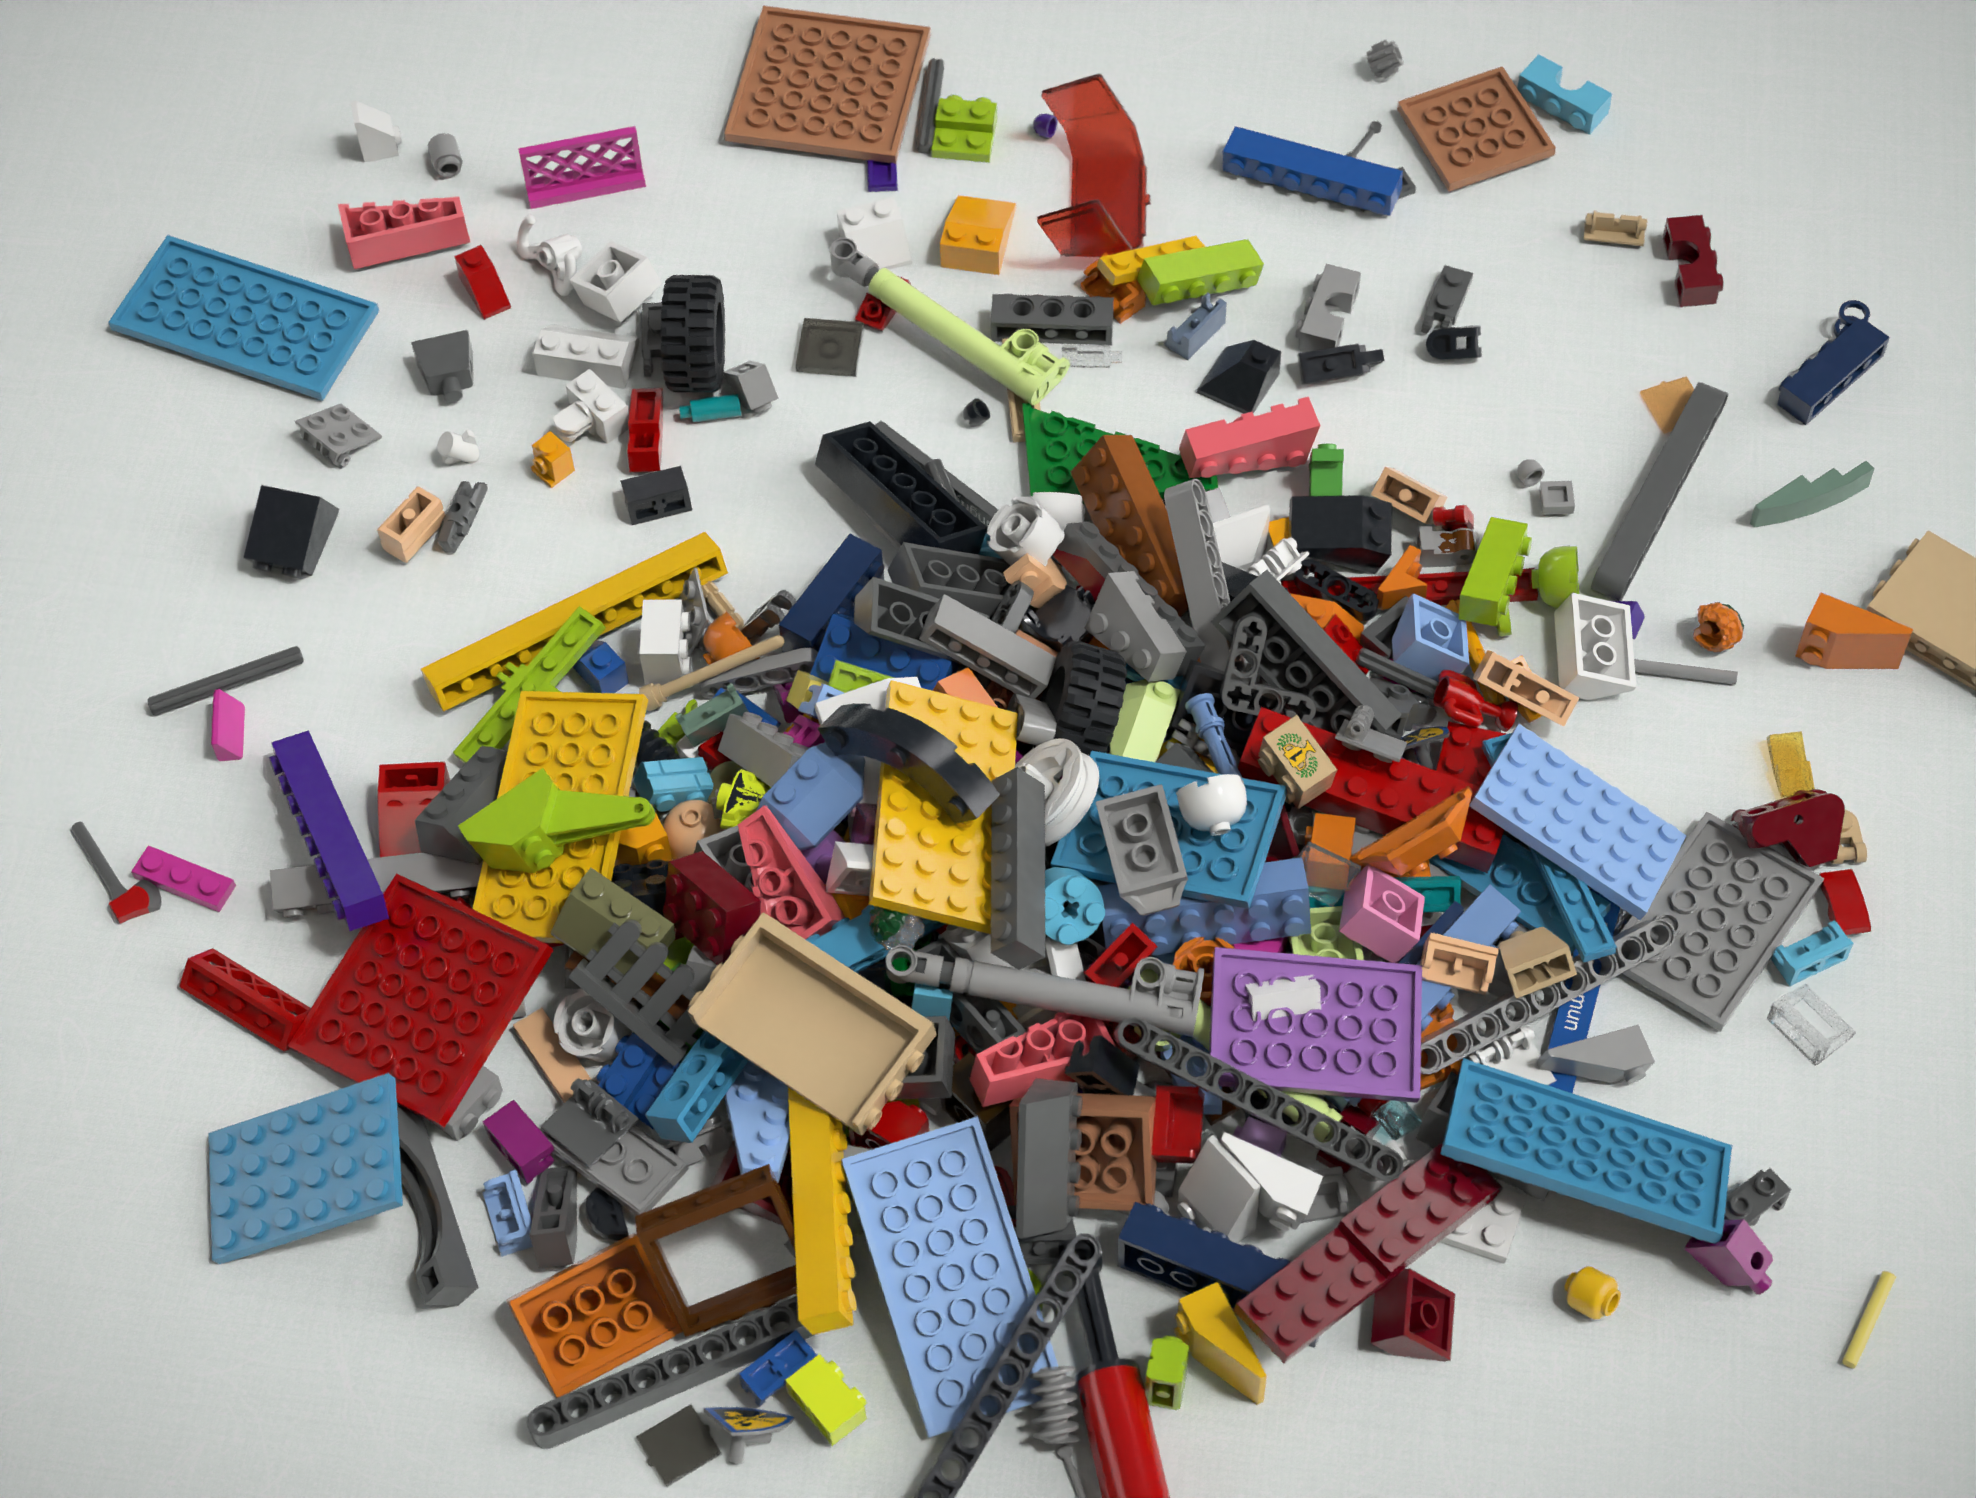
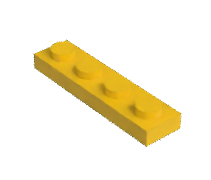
M1191 236L1099 257L1096 267L1113 286L1137 280L1144 258L1206 246L1197 236Z

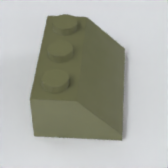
M592 868L588 870L570 892L551 930V935L583 957L592 948L596 952L600 951L612 937L608 930L614 923L621 926L630 919L636 920L641 925L642 932L636 941L646 949L654 942H661L668 948L675 940L674 924ZM628 949L614 967L625 975L639 957Z

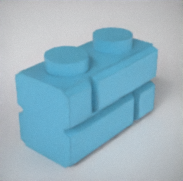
M703 757L641 762L634 776V784L637 792L640 793V797L647 799L653 808L660 812L668 811L687 800H703L707 802L713 790V782L710 774L707 773V766Z

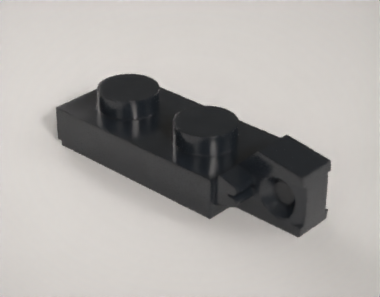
M1359 343L1297 354L1302 385L1360 376L1370 372V365L1381 364L1382 361H1385L1383 349L1366 351L1365 345H1359Z

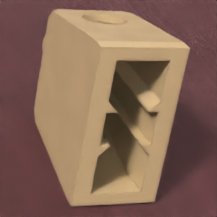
M1538 927L1526 933L1516 931L1511 934L1508 940L1499 944L1516 999L1577 975L1569 946L1545 927Z

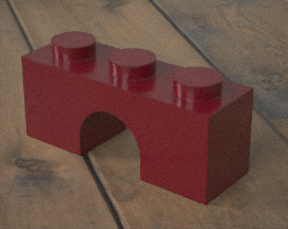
M1702 215L1666 218L1662 238L1668 260H1685L1690 263L1678 265L1674 282L1680 307L1716 304L1719 292L1723 291L1724 283L1722 274L1717 273V253L1715 250H1711V231L1709 226L1705 227Z

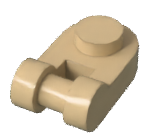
M1846 809L1838 857L1830 861L1832 865L1843 864L1844 860H1854L1855 863L1867 861V848L1862 839L1857 817ZM1841 844H1850V847H1842Z

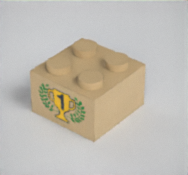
M1297 715L1263 737L1258 755L1260 757L1258 763L1267 776L1273 775L1280 785L1286 786L1287 796L1285 801L1288 804L1293 802L1296 808L1299 809L1331 787L1337 769Z

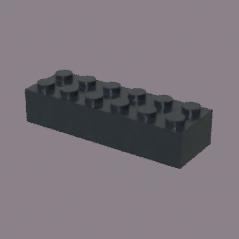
M871 421L822 435L815 465L900 545L905 542L979 555L987 527Z

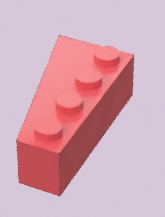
M459 197L420 199L418 204H409L405 200L393 201V205L376 206L375 202L363 203L362 207L349 208V204H338L344 235L354 269L470 243Z
M1308 396L1298 399V405L1287 408L1284 407L1283 403L1271 406V412L1254 416L1253 412L1241 414L1240 417L1228 424L1223 419L1185 429L1179 446V452L1189 478H1208L1214 475L1239 474L1246 471H1266L1272 468L1288 466L1297 467L1305 465L1320 428V423Z

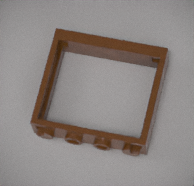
M770 1164L635 1216L636 1234L685 1337L702 1330L706 1332L713 1326L728 1320L740 1319L748 1312L761 1307H771L779 1300L797 1294L795 1264L689 1306L658 1241L660 1238L770 1196L795 1251L794 1217Z

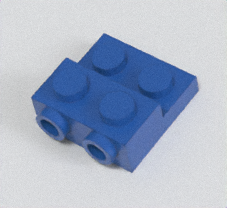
M632 1032L630 1037L626 1035L618 1042L615 1048V1052L618 1054L612 1065L607 1064L599 1071L596 1081L599 1082L598 1086L639 1118V1120L654 1129L645 1114L676 1072L681 1062L679 1061L674 1067L638 1035Z

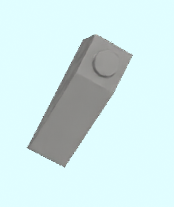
M1638 1024L1547 1049L1536 1063L1538 1068L1542 1070L1610 1083L1626 1080L1627 1083H1633L1643 1079L1646 1076L1645 1072L1655 1061Z

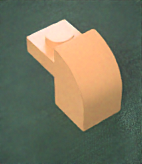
M1028 553L1003 572L1006 581L1011 585L1019 580L1033 589L1034 595L1030 605L1036 608H1041L1051 598L1063 591L1067 585L1061 565L1049 558L1047 565L1044 566Z

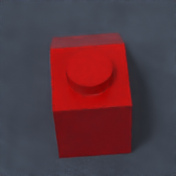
M482 245L454 256L459 278L484 320L511 309V304L495 266Z
M1132 922L1084 972L1085 978L1091 983L1124 988L1132 980L1137 963L1141 959L1150 957L1158 946Z

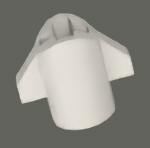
M466 430L462 435L447 431L440 436L437 447L438 452L442 455L443 463L452 464L459 461L474 463L478 461L479 451L473 431Z

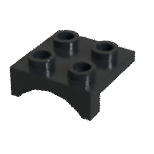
M1066 585L1063 591L1051 598L1035 613L1028 608L1021 620V624L1026 632L1055 651L1061 652V648L1068 642L1077 640L1085 643L1093 636L1084 627L1094 607L1095 600L1089 590L1085 592L1084 587L1081 586L1075 590L1071 586Z

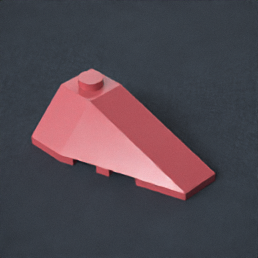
M764 805L738 824L746 864L750 866L753 878V894L761 900L760 914L766 913L805 940L815 934L822 936L832 931L831 928L834 924L846 918L833 895L826 892V885L767 806Z

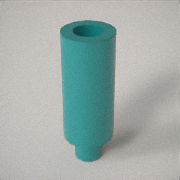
M739 394L690 400L689 406L679 407L681 419L692 418L693 422L742 416Z

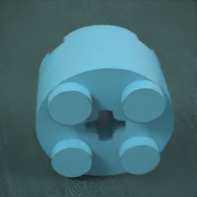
M1060 867L1045 870V934L1051 939L1066 945L1086 939L1094 933L1105 917L1104 902L1099 889L1077 870ZM1067 901L1068 905L1064 908L1062 904Z

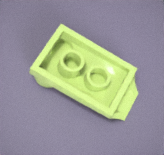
M1343 906L1310 908L1311 933L1288 936L1292 954L1364 960L1361 944L1348 939L1343 933L1339 932Z

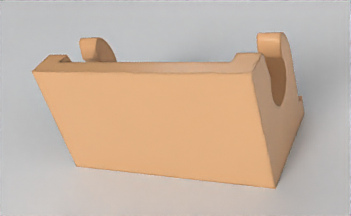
M1430 933L1424 943L1421 957L1422 980L1485 995L1489 983H1492L1499 949Z

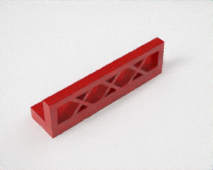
M214 948L187 959L179 985L183 990L282 1051L291 1049L287 1045L311 1009Z

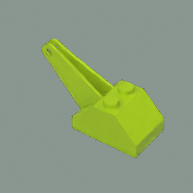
M542 768L462 822L458 827L466 840L490 868L536 873L538 870L550 866L557 857L562 855L565 844L630 828L647 826L653 822L656 813L649 801L642 797L562 791Z

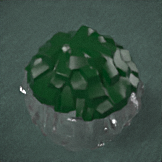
M877 906L870 911V933L874 940L886 950H891L898 945H905L912 949L918 937H921L924 933L925 924L922 917Z

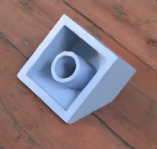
M1413 593L1407 601L1392 638L1393 661L1439 682L1438 675L1442 670H1452L1461 673L1469 665L1466 621L1459 620L1458 613Z

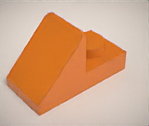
M1410 545L1381 584L1377 593L1378 609H1390L1405 596L1409 598L1413 593L1426 598L1427 584L1417 579L1422 570V565L1419 563L1420 549Z

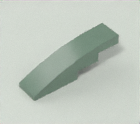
M1864 461L1844 475L1835 468H1832L1811 483L1801 475L1756 504L1750 524L1755 528L1783 523L1815 514L1841 503L1869 487L1875 468L1867 461Z

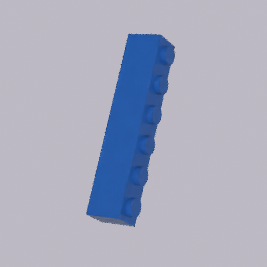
M1237 126L1234 127L1223 150V171L1314 195L1318 198L1340 202L1344 205L1362 208L1374 213L1390 216L1402 189V170Z

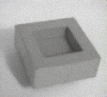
M1572 481L1540 482L1539 492L1542 514H1574L1575 502Z

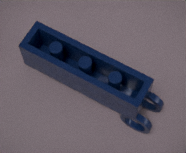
M1857 300L1844 302L1840 306L1838 312L1839 319L1834 326V334L1837 338L1832 342L1827 341L1821 347L1817 356L1813 359H1806L1800 366L1799 371L1793 377L1787 376L1779 386L1780 395L1777 405L1804 425L1812 421L1885 354L1890 337L1868 322L1870 310L1863 302ZM1848 308H1858L1864 313V318L1859 319L1851 315L1845 316L1844 311ZM1844 324L1845 326L1840 330L1839 326Z

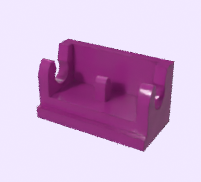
M512 1100L482 1121L490 1141L527 1184L532 1182L534 1177L542 1173L554 1162L552 1156L549 1155L554 1151L553 1145L515 1100Z

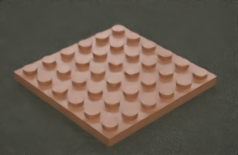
M763 6L724 132L725 141L896 164L929 44L931 28L920 25Z

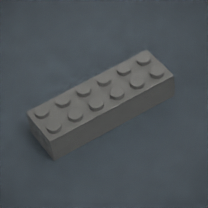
M1267 569L1240 592L1211 621L1230 643H1232L1235 626L1241 617L1255 615L1265 623L1267 635L1258 673L1271 687L1305 694L1314 702L1316 713L1314 718L1307 724L1337 734L1344 720L1350 721L1358 706L1367 705L1374 712L1370 729L1383 733L1402 715ZM1251 621L1250 626H1244L1242 629L1247 634L1246 644L1239 642L1238 647H1247L1256 651L1257 646H1252L1250 642L1252 635L1259 634L1260 629L1255 627L1254 621ZM1242 653L1241 655L1252 666V657L1249 654ZM1300 700L1298 705L1288 704L1299 717L1301 713L1308 712V708L1304 705V700Z

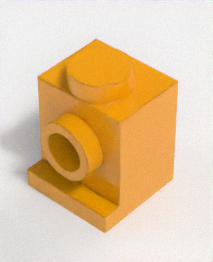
M551 431L531 445L534 454V465L531 466V470L550 488H553L575 471L571 449Z

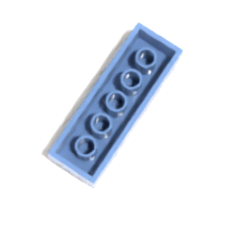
M1302 858L1264 863L1250 909L1181 896L1178 907L1142 916L1134 907L1120 897L1117 883L1097 886L1102 895L1105 908V917L1102 920L1106 949L1132 922L1158 946L1152 955L1176 952L1185 942L1196 937H1204V941H1216V938H1219L1229 944H1238L1311 933L1309 891Z

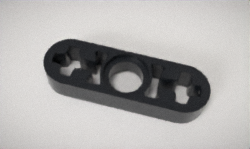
M1307 559L1300 562L1302 567L1294 573V583L1298 589L1314 598L1336 602L1358 621H1369L1376 616L1378 599L1373 591L1315 560ZM1309 573L1314 574V577L1310 576L1308 579L1303 577V575L1307 576ZM1332 585H1339L1345 592L1335 596L1330 594L1327 589ZM1364 602L1369 603V606L1365 605L1363 606V608L1358 607V604L1362 605Z

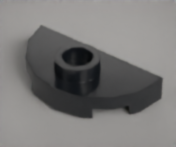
M597 1186L591 1192L589 1198L586 1199V1216L591 1228L603 1238L615 1241L629 1236L621 1204Z

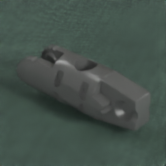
M461 481L442 521L437 540L445 552L455 553L464 537L468 535L487 493V484L477 482L473 485L474 488L471 489L472 486L469 482Z

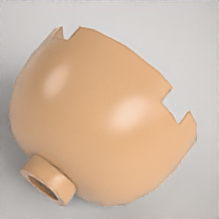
M687 800L679 803L669 811L664 819L663 828L668 836L673 860L694 854L698 840L727 830L720 827L721 822L719 818H714L712 804L703 800Z

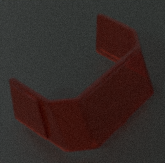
M1094 74L1042 90L1041 97L1066 133L1072 155L1071 207L1040 215L1037 217V223L1060 255L1065 257H1101L1105 252L1112 255L1143 248L1144 237L1146 236L1147 205L1151 204V196L1147 194V166L1144 165L1145 158L1135 123L1102 74Z

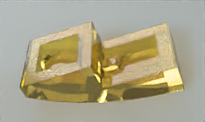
M1802 731L1772 734L1766 737L1772 769L1781 798L1792 796L1799 790L1808 791L1815 789L1811 763L1806 761Z

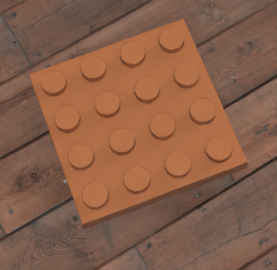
M1503 66L1398 101V112L1449 192L1555 155V145Z

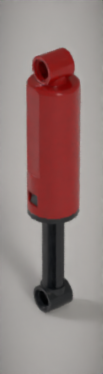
M1070 1240L1060 1241L1059 1256ZM1085 1243L1075 1244L1074 1253L1076 1257L1082 1261L1089 1260L1091 1256L1090 1248ZM1101 1249L1098 1261L1075 1297L1091 1364L1076 1375V1384L1102 1498H1170L1139 1364L1134 1360L1119 1359L1099 1275L1103 1266Z

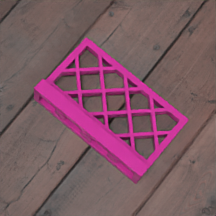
M635 126L518 148L531 209L646 187ZM631 138L624 147L616 144L621 139ZM598 144L601 146L596 152L587 149L590 145ZM609 149L617 152L612 159L603 156ZM560 151H572L566 158L557 155ZM538 155L543 157L537 164L526 160L528 157ZM580 155L588 158L582 165L574 162ZM550 161L559 164L554 170L545 168ZM596 162H598V163H600V164H603V165L593 166ZM567 168L572 169V171L564 172ZM538 173L544 175L540 177H535Z

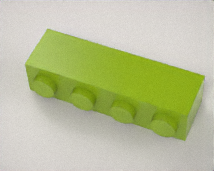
M1249 239L1144 258L1137 281L1151 304L1158 305L1183 299L1198 298L1206 293H1224L1230 290L1255 286L1259 280L1264 263Z
M1495 517L1490 518L1460 594L1459 620L1496 627L1501 614H1507L1510 596L1508 595H1514L1517 585L1516 575L1521 576L1524 567L1525 557L1523 555L1528 556L1531 549L1532 537H1527V523Z

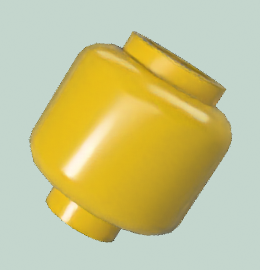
M1591 1266L1582 1268L1578 1273L1572 1272L1566 1280L1564 1287L1567 1292L1569 1306L1591 1319H1601L1604 1316L1612 1315L1621 1298V1292L1618 1290L1615 1278Z

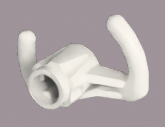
M531 214L527 215L518 229L517 250L519 254L526 260L536 258L542 266L553 274L556 292L563 296L569 295L573 289L570 279L576 274L575 260L580 258L582 254L579 240L573 235L564 234L543 241L540 244L530 245L528 236L531 227L536 222V218Z

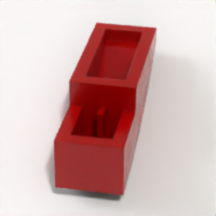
M663 388L632 389L628 420L629 440L627 454L629 472L661 471Z

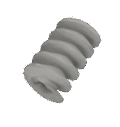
M1075 1366L1040 1368L1039 1371L1030 1374V1379L1040 1382V1386L1031 1389L1030 1392L1031 1394L1041 1396V1400L1031 1404V1408L1042 1411V1415L1032 1419V1423L1043 1426V1430L1034 1433L1033 1438L1048 1444L1080 1441L1079 1437L1069 1434L1077 1430L1079 1424L1068 1420V1418L1078 1414L1076 1407L1067 1405V1403L1077 1399V1394L1066 1390L1076 1384V1379L1065 1375L1075 1370Z

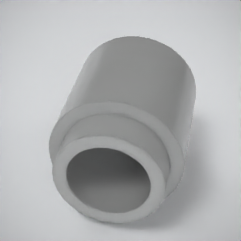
M440 133L432 137L428 142V149L434 170L445 178L456 176L462 166V158L456 138L446 133Z

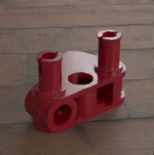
M1820 789L1799 790L1792 796L1748 810L1738 809L1732 814L1731 821L1737 822L1732 824V826L1739 829L1741 835L1747 840L1749 848H1762L1781 843L1795 862L1807 867H1813L1837 859L1845 805L1838 795L1827 793Z

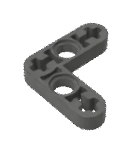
M1255 615L1241 617L1235 626L1220 689L1222 702L1231 710L1258 716L1261 709L1259 707V699L1263 694L1272 693L1276 696L1277 704L1271 711L1280 713L1283 708V696H1288L1286 702L1291 705H1298L1300 700H1304V705L1308 708V712L1301 713L1300 720L1304 723H1309L1315 716L1316 707L1307 695L1255 683L1267 628L1265 623ZM1251 621H1254L1255 627L1260 629L1259 634L1252 635L1250 642L1252 646H1257L1256 651L1247 647H1238L1239 642L1246 644L1247 634L1242 629L1244 626H1250ZM1242 653L1249 654L1253 660L1251 668L1245 672L1236 670L1234 666L1235 658ZM1236 686H1240L1241 693L1251 696V689H1257L1252 697L1253 707L1248 708L1247 706L1250 702L1241 698L1237 699L1236 703H1232V699L1227 696L1228 691H1234ZM1284 708L1285 716L1291 718L1296 716L1293 710Z

